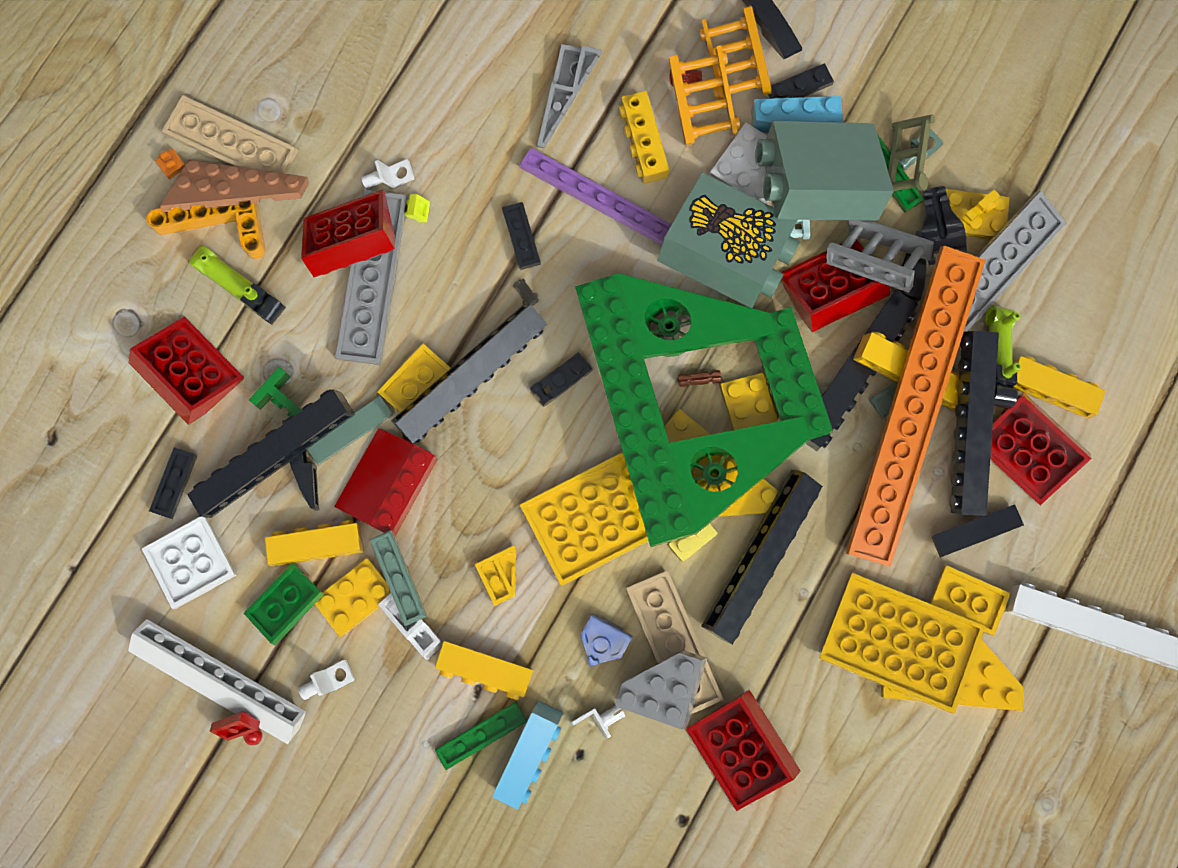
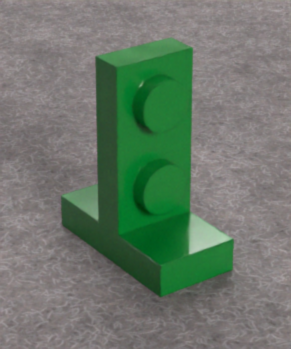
M278 367L249 399L260 410L269 401L280 410L284 406L289 411L288 417L296 416L302 411L279 391L291 378L281 367Z

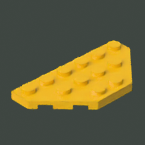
M681 409L665 425L669 443L711 435ZM711 456L712 463H720L722 456ZM708 457L700 460L698 464L706 467L710 464ZM727 458L722 465L725 470L735 467ZM695 467L692 475L693 478L702 477L703 471ZM737 471L727 473L726 479L735 482ZM712 473V477L718 476L716 473ZM763 479L718 517L766 514L779 491ZM705 480L697 482L704 489L708 485ZM724 482L720 489L721 491L725 490L731 485ZM710 487L709 491H718V488Z
M981 639L958 705L1023 711L1024 687ZM882 685L881 697L919 701Z

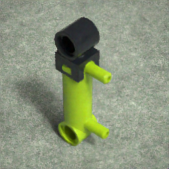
M203 245L187 261L196 270L210 278L271 325L274 324L286 309L281 302L257 284L249 281Z
M991 305L985 314V324L989 326V332L999 333L994 406L1011 409L1017 401V389L1013 386L1018 384L1017 372L1021 369V365L1018 362L1012 364V328L1015 322L1020 319V314L1015 312V310Z

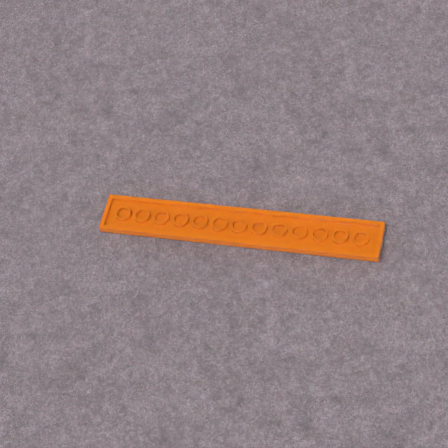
M940 246L846 553L891 567L983 271L985 259L947 246Z

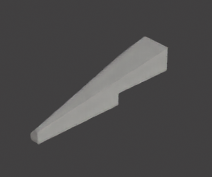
M561 44L537 144L538 148H545L600 58L602 50L586 46L578 48Z

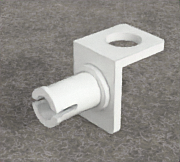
M408 159L392 166H387L381 161L376 160L377 171L362 176V182L366 189H370L380 183H385L395 188L414 180V174ZM405 167L407 174L404 178L399 179L397 171L399 168Z
M342 660L325 670L310 674L312 681L299 687V694L306 700L317 693L319 696L325 695L353 682L355 678L347 660ZM338 668H342L346 672L344 681L337 680L335 676Z
M616 706L602 714L597 713L596 709H592L570 722V725L574 726L592 715L604 738L607 739L611 737L608 732V726L624 718L625 714L622 711L614 715V713L621 709Z

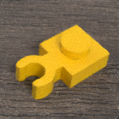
M993 190L975 207L969 210L962 220L968 225L983 212L988 214L997 206L995 201L1000 195Z

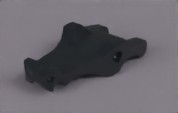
M945 186L929 188L923 191L926 218L921 233L924 239L934 242L932 258L930 261L928 260L929 265L935 264L936 257L934 254H938L940 246L959 249V251L967 253L965 227L951 210Z

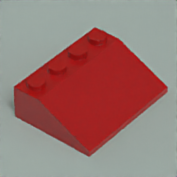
M383 189L303 218L301 259L314 278L326 275L340 268H346L360 261H366L371 257L386 254L395 249V234Z
M856 239L850 249L862 252L864 247ZM827 251L781 272L784 275L780 281L801 319L812 333L890 295L889 285L826 264Z
M185 316L130 348L128 363L188 425L210 411L244 380V377Z
M1024 392L1017 397V401L1011 409H1005L993 421L991 460L1040 506L1092 459L1089 451Z
M378 428L334 507L382 533L392 530L394 536H396L438 459L434 454Z
M750 689L686 729L736 811L793 781L801 771Z

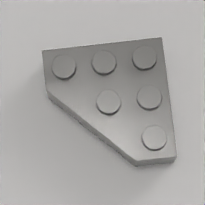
M688 651L676 654L622 683L615 706L667 725L684 729L689 722L707 658Z

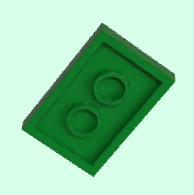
M291 563L243 614L271 644L276 645L324 593L296 564Z

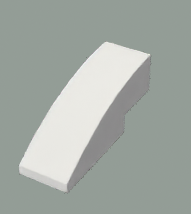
M391 593L378 604L423 658L428 660L442 648V640L423 619L404 626Z

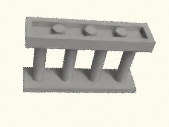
M849 220L848 237L842 245L830 243L827 247L826 264L910 292L913 287L915 272L912 269L920 258L931 260L934 242L870 220ZM858 237L870 240L862 252L850 249ZM878 244L890 247L883 259L870 256ZM899 251L911 254L903 267L891 263Z

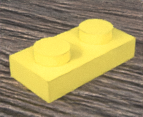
M709 523L699 533L672 541L668 546L683 563L718 533Z

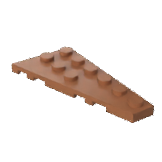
M188 160L160 207L163 212L171 211V208L181 207L182 210H189L192 206L204 205L205 208L240 205V201L248 200L251 203H260V199L272 198L274 201L301 199L309 185V181L306 176Z

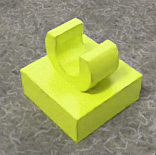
M410 194V198L406 202L408 210L404 216L414 219L419 223L427 222L430 201L418 194Z

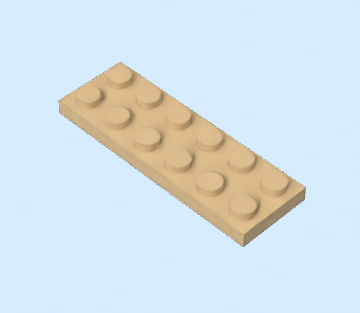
M183 95L161 131L169 138L227 165L286 174L298 153L296 147Z
M669 571L626 588L657 664L682 651H688L705 657ZM707 660L691 714L724 700Z

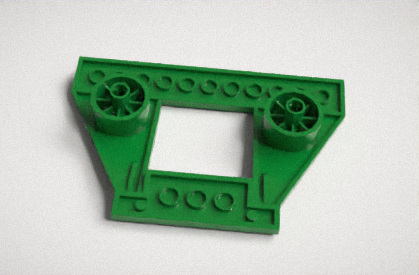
M620 273L575 286L650 547L699 533L808 441L833 433L792 307L768 313ZM675 311L676 314L674 317L667 316L666 312ZM664 312V318H662L661 320L655 318L657 315ZM680 313L687 317L688 320L679 322L678 317ZM651 322L657 324L659 329L649 331ZM690 325L687 333L680 331L681 327ZM661 334L662 338L656 337L655 335ZM755 340L780 421L669 443L644 359L659 356L676 357L688 351ZM711 456H722L720 463H712ZM708 457L710 464L706 467L698 464L700 460ZM727 458L735 467L725 470L722 465ZM695 467L703 471L702 477L693 478L692 475ZM737 471L735 482L726 479L727 473ZM712 473H716L718 476L712 477ZM705 480L708 485L704 489L697 482ZM724 482L731 485L725 490L721 491L720 489ZM709 488H718V491H709Z

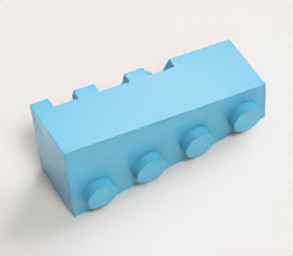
M841 96L754 99L751 109L752 126L763 133H769L773 121L843 123Z
M540 701L537 702L492 796L493 798L517 810L521 802L527 803L532 792L528 787L531 781L536 783L542 771L538 766L541 760L546 762L552 750L548 745L551 739L556 741L560 733L561 727L558 726L563 712Z

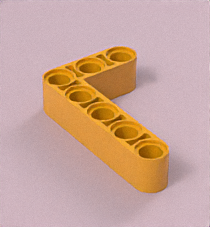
M250 200L240 201V205H230L228 210L221 213V210L226 206L205 208L204 205L192 206L189 210H182L181 207L171 208V211L163 212L161 208L151 210L146 216L147 224L160 235L237 221L240 245L245 253L252 259L261 258L265 253L259 207L257 203H251ZM250 202L247 208H242L245 203ZM202 211H207L204 216L199 217ZM181 215H185L183 220L178 221ZM163 219L161 224L156 225L158 220ZM248 223H254L251 228L245 229ZM257 243L256 248L249 250L251 244Z

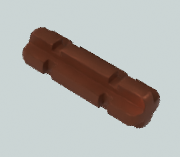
M714 370L711 373L704 371L690 373V375H687V373L678 375L680 387L688 386V384L694 386L709 384V382H712V384L720 383L722 380L720 370Z

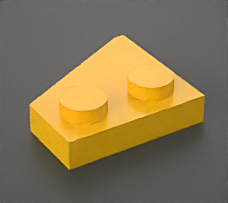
M515 545L475 564L494 606L516 596L517 549Z

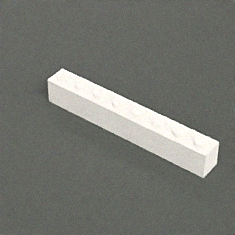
M1022 582L1021 585L1012 586L1005 610L1006 613L1178 671V635L1177 637L1170 636L1169 631L1161 628H1154V630L1147 628V624L1141 621H1126L1123 615L1117 613H1110V615L1102 613L1101 608L1093 605H1088L1087 607L1079 605L1080 601L1066 597L1065 600L1058 598V594L1052 591H1037L1034 585Z
M148 619L132 633L128 649L130 653L235 714L239 712L251 714L253 718L260 721L259 728L288 744L300 729L306 711Z

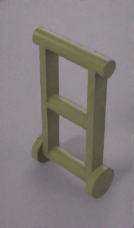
M933 114L892 123L891 127L894 131L888 173L894 191L915 187L919 191L927 189L928 180L923 171L930 124L935 122ZM922 126L919 147L900 151L903 129ZM917 157L914 179L895 182L898 160Z

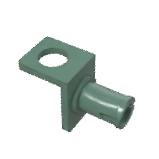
M932 129L929 131V137L934 139L935 146L927 149L925 160L943 145V141ZM920 137L916 140L914 138L911 140V149L919 147ZM917 157L898 160V163L906 171L917 160Z

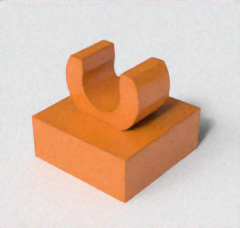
M173 148L168 152L164 151L155 160L169 180L179 174L185 166Z

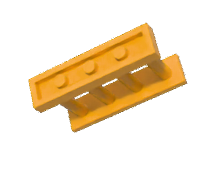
M752 6L743 8L744 17H741V20L709 29L706 19H702L703 28H700L699 31L701 40L707 43L709 56L716 55V47L712 48L710 37L739 29L748 31L749 36L745 37V40L721 46L722 51H726V53L748 48V50L752 49L753 56H750V59L725 65L726 74L748 68H757L758 73L754 79L729 85L730 94L755 87L762 89L763 96L771 94V83ZM716 64L712 65L714 78L720 76L719 67ZM722 86L713 87L715 100L724 99Z
M721 45L716 46V55L687 62L679 61L678 55L669 57L685 146L694 145V139H697L700 135L731 129L732 136H736L737 130L740 129L739 117L734 116L725 64H728L726 51H722ZM718 64L720 77L687 84V82L683 83L681 74H685V71ZM718 86L723 88L725 99L693 106L687 104L686 96L691 92ZM727 108L729 119L727 121L700 127L691 125L690 117H694L693 114Z

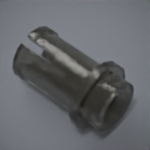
M524 278L514 283L513 288L522 298V304L534 306L539 301L537 298L538 294L531 290Z

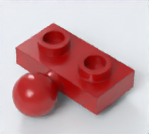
M239 712L213 722L209 731L227 741L243 736L244 741L251 746L259 744L263 738L262 731L259 729L260 721L253 718L247 712Z

